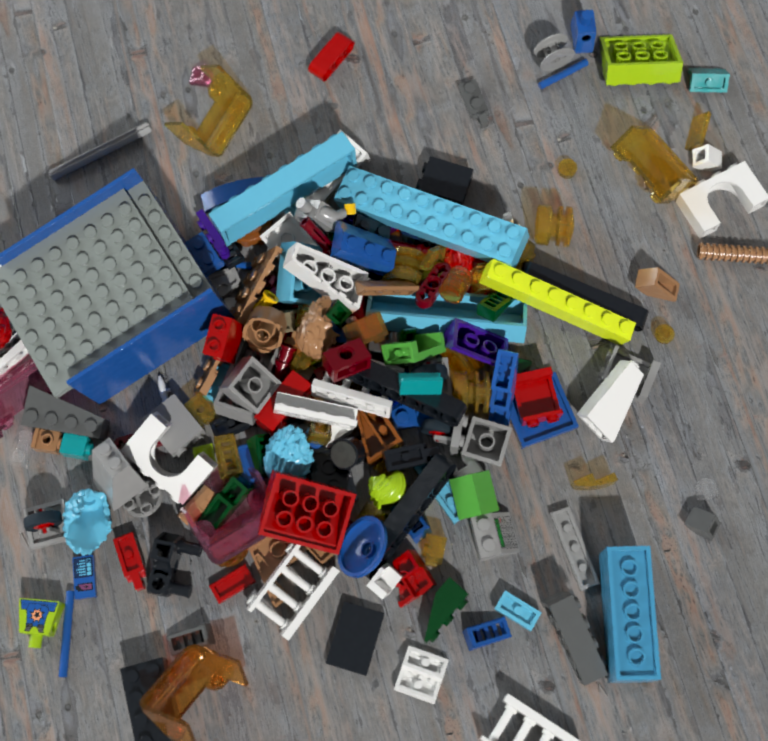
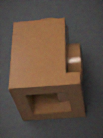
M35 428L31 448L37 452L60 455L59 450L63 434L61 432ZM50 437V438H51L50 442H49V443H46V442H47V438Z

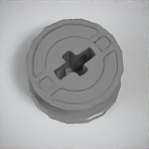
M558 33L548 36L534 48L533 53L536 57H545L540 65L542 71L547 72L559 69L574 57L575 51L572 48H563L568 41L566 34Z

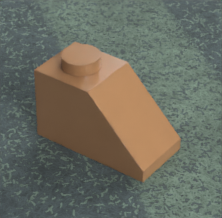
M659 267L638 270L635 282L636 289L646 296L672 302L677 301L680 283Z

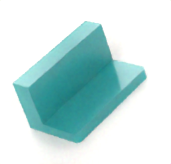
M688 68V73L691 75L690 92L727 93L730 74L726 69Z
M399 373V395H441L443 377H441L440 373Z

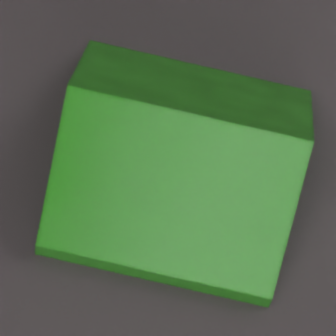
M489 470L449 479L459 520L499 511Z

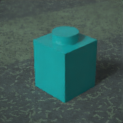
M64 433L59 453L64 457L88 461L89 455H92L94 444L87 436Z

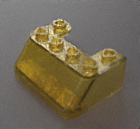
M632 125L610 147L614 151L613 155L617 160L630 162L633 165V171L645 179L644 183L650 188V197L655 203H671L678 198L680 193L687 188H692L698 182L697 177L650 127Z

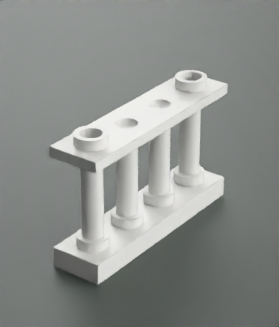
M371 359L396 372L404 373L405 371L404 368H400L397 365H385L383 362ZM327 371L322 380L314 378L312 382L311 396L390 418L393 401L388 400V397L370 395V389L363 387L361 391L349 389L352 381L346 378L341 386L330 383L331 378Z
M293 543L288 545L285 550L286 556L257 594L253 593L246 602L248 604L246 608L248 611L252 612L254 608H257L278 624L282 630L280 635L288 641L339 573V570L334 566L323 568L299 549L301 545ZM293 556L319 574L318 577L320 579L316 585L309 584L286 566ZM280 573L306 591L307 597L303 602L296 601L274 584ZM268 590L293 609L294 615L290 620L288 618L285 620L261 601Z
M506 694L502 700L506 704L504 707L505 711L489 738L483 735L480 737L481 741H497L512 715L518 712L524 716V723L513 741H523L531 727H534L535 724L543 729V735L539 741H550V739L553 740L554 736L561 741H580L510 694Z

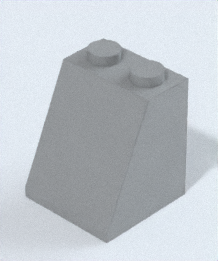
M110 437L92 450L93 483L100 492L106 494L107 502L114 511L148 486Z

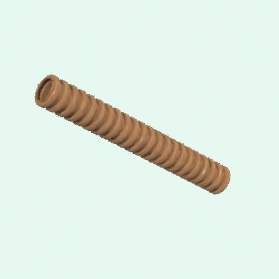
M700 243L697 249V257L699 260L703 258L708 260L710 258L711 261L715 259L720 261L722 259L725 262L727 260L729 262H733V260L735 262L741 261V263L747 261V263L753 262L754 264L758 262L763 264L765 262L768 265V247L766 249L765 247L759 249L758 246L754 248L749 246L747 248V246L741 247L740 245L735 247L734 245L728 246V244L724 246L718 244L716 246L715 243H712V245L710 243L705 245Z

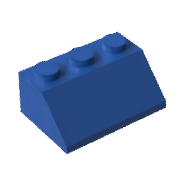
M337 220L330 256L383 276L394 269L396 249L390 239Z

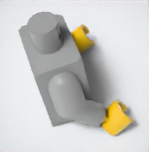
M300 198L296 202L295 219L300 223L308 216L322 232L334 233L337 220L341 221L347 215L356 214V204H344V208L336 211L321 200Z

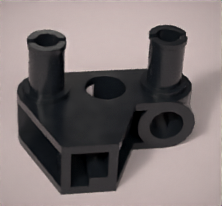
M162 532L154 539L150 554L151 572L147 584V593L162 597H169L174 594L190 598L193 585L175 582V576L181 555L185 553L200 557L203 551V544L186 541L184 536L168 532ZM165 549L170 550L168 558L164 554ZM162 580V582L164 583V587H161L160 590H158L156 584L157 582Z

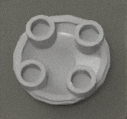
M144 480L148 486L123 504V507L130 515L144 518L157 511L161 505L163 492L152 480Z

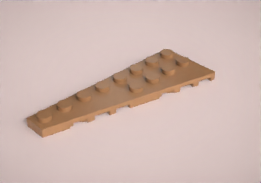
M275 246L265 253L262 252L258 257L255 256L250 265L252 267L251 272L247 273L244 277V287L238 291L235 297L237 301L235 306L230 308L234 316L233 319L243 325L256 303L257 297L255 295L259 294L266 284L264 278L275 267L273 265L275 257L282 254L284 250L279 246ZM212 356L205 361L202 368L204 370L202 377H198L194 385L196 388L194 394L200 397L207 395L219 372L216 369L217 366L220 367L223 364L221 361L214 360Z

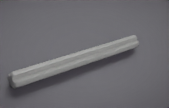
M145 122L49 170L48 174L55 181L151 133L152 129L148 122Z

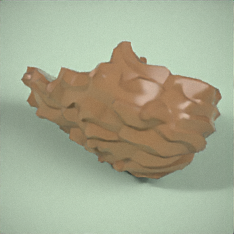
M323 295L317 301H312L309 311L305 312L304 317L301 318L300 326L296 329L295 342L299 350L305 353L307 357L311 356L312 359H322L323 352L332 348L336 344V338L340 337V334L332 330V321L325 315L331 308L332 301L329 296Z

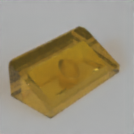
M707 111L693 118L685 145L686 150L692 151L703 145L711 112Z

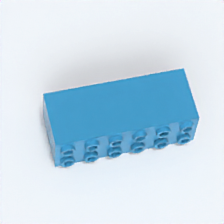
M650 546L606 547L599 554L605 652L608 665L607 681L608 683H644L661 680Z

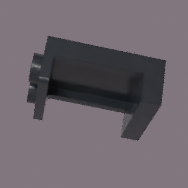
M430 156L428 163L425 162L423 165L422 173L424 175L422 179H418L416 189L463 205L473 178L474 169Z

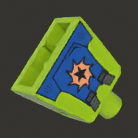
M27 598L19 599V633L30 635L29 648L41 649L43 636H55L64 610V603Z

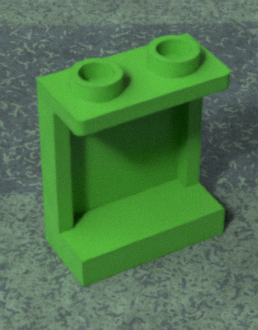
M442 332L415 334L414 341L381 345L385 365L416 363L446 352Z

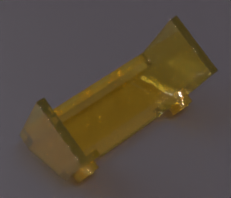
M219 64L202 65L200 69L212 80L208 87V94L214 101L213 106L198 130L193 126H186L183 122H165L164 126L184 144L209 156L220 157L251 110L253 102L251 96Z

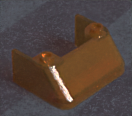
M193 644L187 646L145 693L140 700V706L143 713L169 739L174 741H196L189 723L181 719V717L205 688L219 690L229 681L246 687L248 681L240 660Z

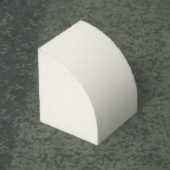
M710 144L692 150L694 168L703 171L722 169V151Z

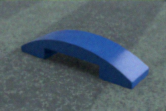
M264 177L233 181L201 194L205 213L211 212L216 206H222L227 203L232 196L240 195L247 187L256 185Z

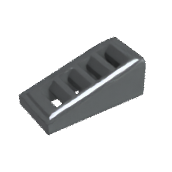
M210 623L167 635L171 657L215 644ZM194 632H195V634H196V638H197L198 644H195V640H194V636H193V633H194ZM184 635H187L189 647H187ZM177 637H179L181 649H178Z

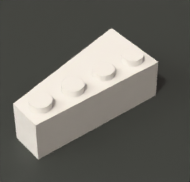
M296 242L287 250L283 264L284 269L322 296H329L333 304L338 299L352 313L360 308L363 296L356 294L355 281H367L368 272L299 242Z

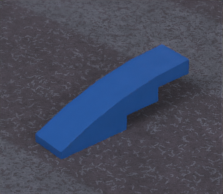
M498 349L491 384L492 394L489 404L490 414L488 421L508 427L514 400L519 353Z

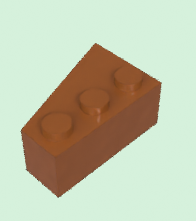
M358 410L357 422L367 462L371 467L383 459V451L400 448L404 443L388 418Z

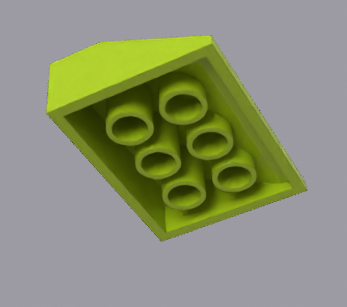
M672 34L600 37L602 70L606 85H653L655 83L672 84L680 82L683 60Z

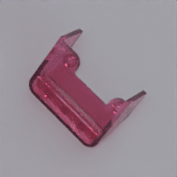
M32 358L0 379V439L3 437L2 430L9 429L13 425L14 415L24 409L29 385L50 395L52 394Z
M253 467L248 468L257 485L247 495V503L251 509L215 530L213 525L207 520H200L194 523L186 509L183 507L179 509L207 557L215 564H222L266 538V536L258 535V529L267 486L259 471Z

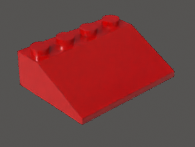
M272 469L265 494L258 535L339 555L356 494L347 489Z

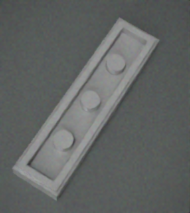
M570 506L550 512V517L580 592L600 585Z

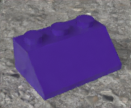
M454 318L444 332L446 348L495 367L498 349L508 351L507 338L458 318Z

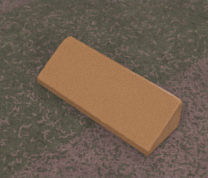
M355 281L356 294L358 296L411 295L419 290V286L410 281Z

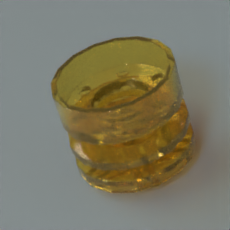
M538 204L535 222V245L548 246L550 238L554 237L555 246H559L562 238L563 247H569L574 231L573 208L567 206L563 215V206H558L556 214H553L552 205Z
M394 247L396 249L394 269L383 275L382 281H410L420 288L424 280L423 272L426 268V254L415 248Z
M454 370L453 397L463 401L467 405V410L468 405L473 404L474 413H478L479 404H482V413H488L492 394L489 372L483 371L482 380H479V372L475 371L473 380H469L467 371Z

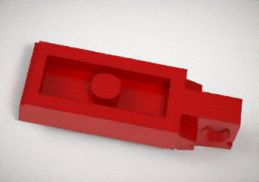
M132 531L114 538L113 542L124 577L128 583L133 582L135 590L141 591L146 589L143 578L147 576L134 532Z

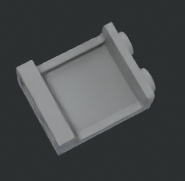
M615 345L614 349H609L605 360L608 361L606 368L602 366L598 374V378L601 379L599 385L620 360H632L639 365V370L644 374L633 400L644 403L661 363L655 360L649 363L618 350L620 346Z
M172 394L142 418L145 422L151 413L157 411L172 424L159 441L174 459L184 456L188 452V448L193 444H199L206 435L204 429L175 394Z

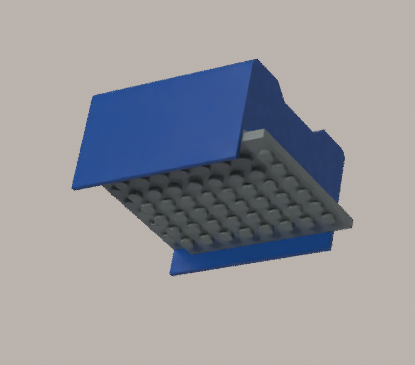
M132 168L0 253V265H2L0 267V304L55 398H59L74 388L101 405L207 336L213 314L234 318L208 277L225 266L203 232L185 241L164 206L135 168Z

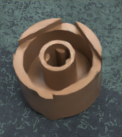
M256 306L250 312L242 332L244 341L246 340L249 347L259 353H269L271 350L279 348L287 329L285 314L270 306Z

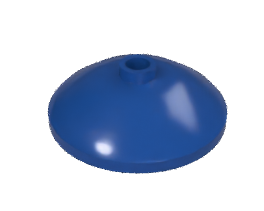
M364 516L353 522L346 530L338 555V563L342 572L352 578L364 577L372 572L383 559L388 540L386 527L380 519L374 516Z

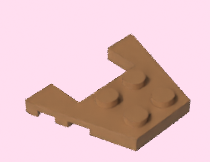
M262 536L249 548L264 584L286 556L285 550L290 542ZM305 546L299 548L304 553L309 551L322 566L335 555ZM293 556L286 566L289 568L298 558ZM275 580L274 584L281 588L284 592H286L281 587V585ZM268 590L267 593L271 603L277 609L283 601Z

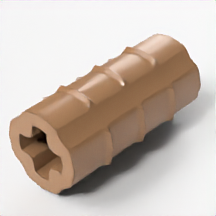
M204 485L176 516L191 527L198 521V518L203 514L216 494Z

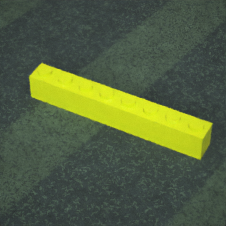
M492 259L485 265L479 281L480 284L617 345L625 344L631 340L635 322L498 260Z

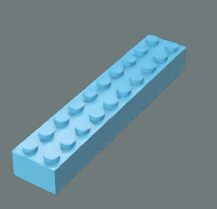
M350 165L333 199L341 209L344 208V204L355 203L356 214H361L392 228L489 263L492 259H495L513 268H516L530 237L526 227Z

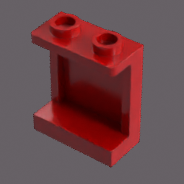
M213 314L202 353L214 357V360L235 364L244 325L233 318Z
M551 367L517 374L514 399L521 426L535 427L539 425V422L547 421V423L559 421V418L562 417L563 410L559 407L552 381L553 372Z

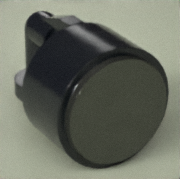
M346 436L335 441L330 448L332 463L342 470H348L361 464L365 458V448L360 441L362 437Z

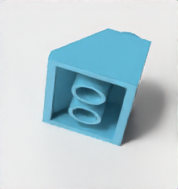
M297 241L281 243V248L284 250L280 254L276 290L278 302L310 306L312 301H317L322 295L283 268L287 250ZM301 243L319 252L323 250L319 246Z

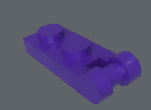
M203 209L196 212L199 218L196 221L202 231L206 230L208 232L205 235L211 244L214 243L213 246L218 252L219 257L223 260L228 259L230 251Z

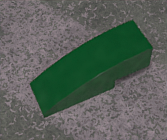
M241 474L232 476L224 489L216 494L195 524L209 537H212L237 510L254 486Z

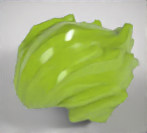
M396 470L388 477L385 474L369 477L368 487L369 495L371 496L369 500L373 501V505L378 510L381 509V505L392 504L400 500L406 493L407 484L404 474Z

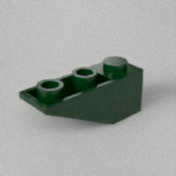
M450 577L435 593L424 639L425 644L429 640L433 643L441 634L438 630L444 624L447 627L455 618L452 614L458 608L461 611L469 602L466 599L469 594Z

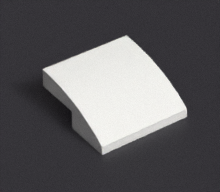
M408 646L394 690L435 704L449 659Z

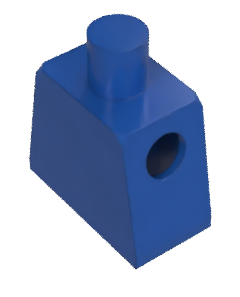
M593 10L574 12L571 20V31L575 53L593 52L596 38Z

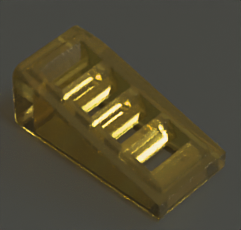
M234 434L214 436L220 478L227 479L232 478L234 475L242 474L244 471ZM229 442L230 445L221 446V443ZM231 450V453L223 454V451ZM226 459H232L231 462H225Z

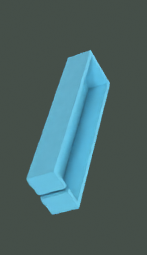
M343 132L333 134L324 143L315 145L308 153L299 155L295 161L281 166L274 174L265 176L261 182L256 185H250L240 195H234L227 203L213 208L209 213L210 219L226 246L231 245L292 207L298 199L308 197L346 173L349 165L356 167L355 148Z
M441 291L433 305L426 309L416 305V292L411 295L368 296L365 329L399 332L402 329L416 328V334L442 332L444 336L445 330L454 318H458L508 339V342L524 343L527 329V304L515 299L492 322L477 314L478 303L488 296L484 294Z

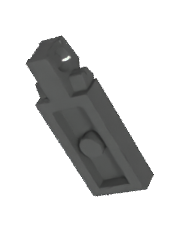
M476 79L458 84V90L470 119H477L481 129L488 127V107Z

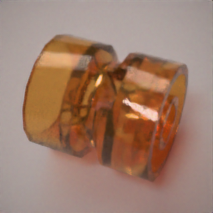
M462 266L452 267L447 274V278L444 279L439 287L441 297L450 303H460L473 283L472 273Z

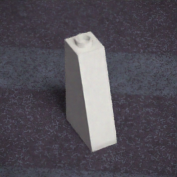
M620 360L577 413L582 421L602 441L610 443L615 441L644 376L639 370V365L632 360Z

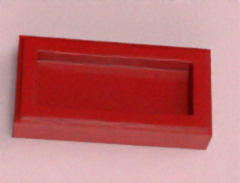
M243 564L210 584L209 587L218 603L221 604L256 583L246 564Z

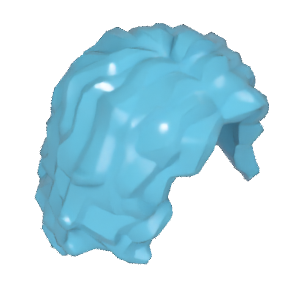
M289 424L287 427L278 429L269 438V444L265 445L266 453L263 456V463L269 479L272 469L306 478V475L310 473L311 464L315 461L313 459L314 450L310 449V443L307 441L303 429L295 428Z
M88 488L73 493V496L65 503V512L62 514L64 516L62 529L66 545L71 550L73 549L75 554L80 553L82 556L91 555L93 551L98 549L100 544L107 540V535L112 530L111 513L106 494Z

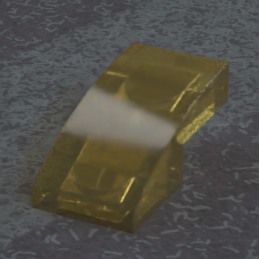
M591 473L573 481L571 487L575 490L601 489L615 484L618 479L615 473L595 480Z

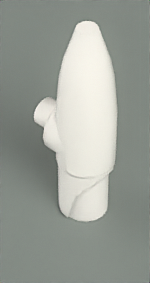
M159 375L158 389L163 402L168 398V392H171V389L166 388L163 378Z

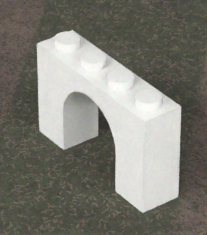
M743 161L739 164L734 163L730 165L724 172H716L708 180H700L690 189L689 187L684 188L679 192L676 204L699 239L715 232L721 224L709 206L707 196L710 192L726 190L733 193L748 214L765 206L768 201V194L746 162Z
M156 411L150 414L120 451L130 463H135L139 467L143 475L150 476L158 488L161 490L165 489L174 502L183 505L193 496L218 464L206 453L201 452L184 472L170 473L162 469L156 460L155 448L158 441L172 424Z

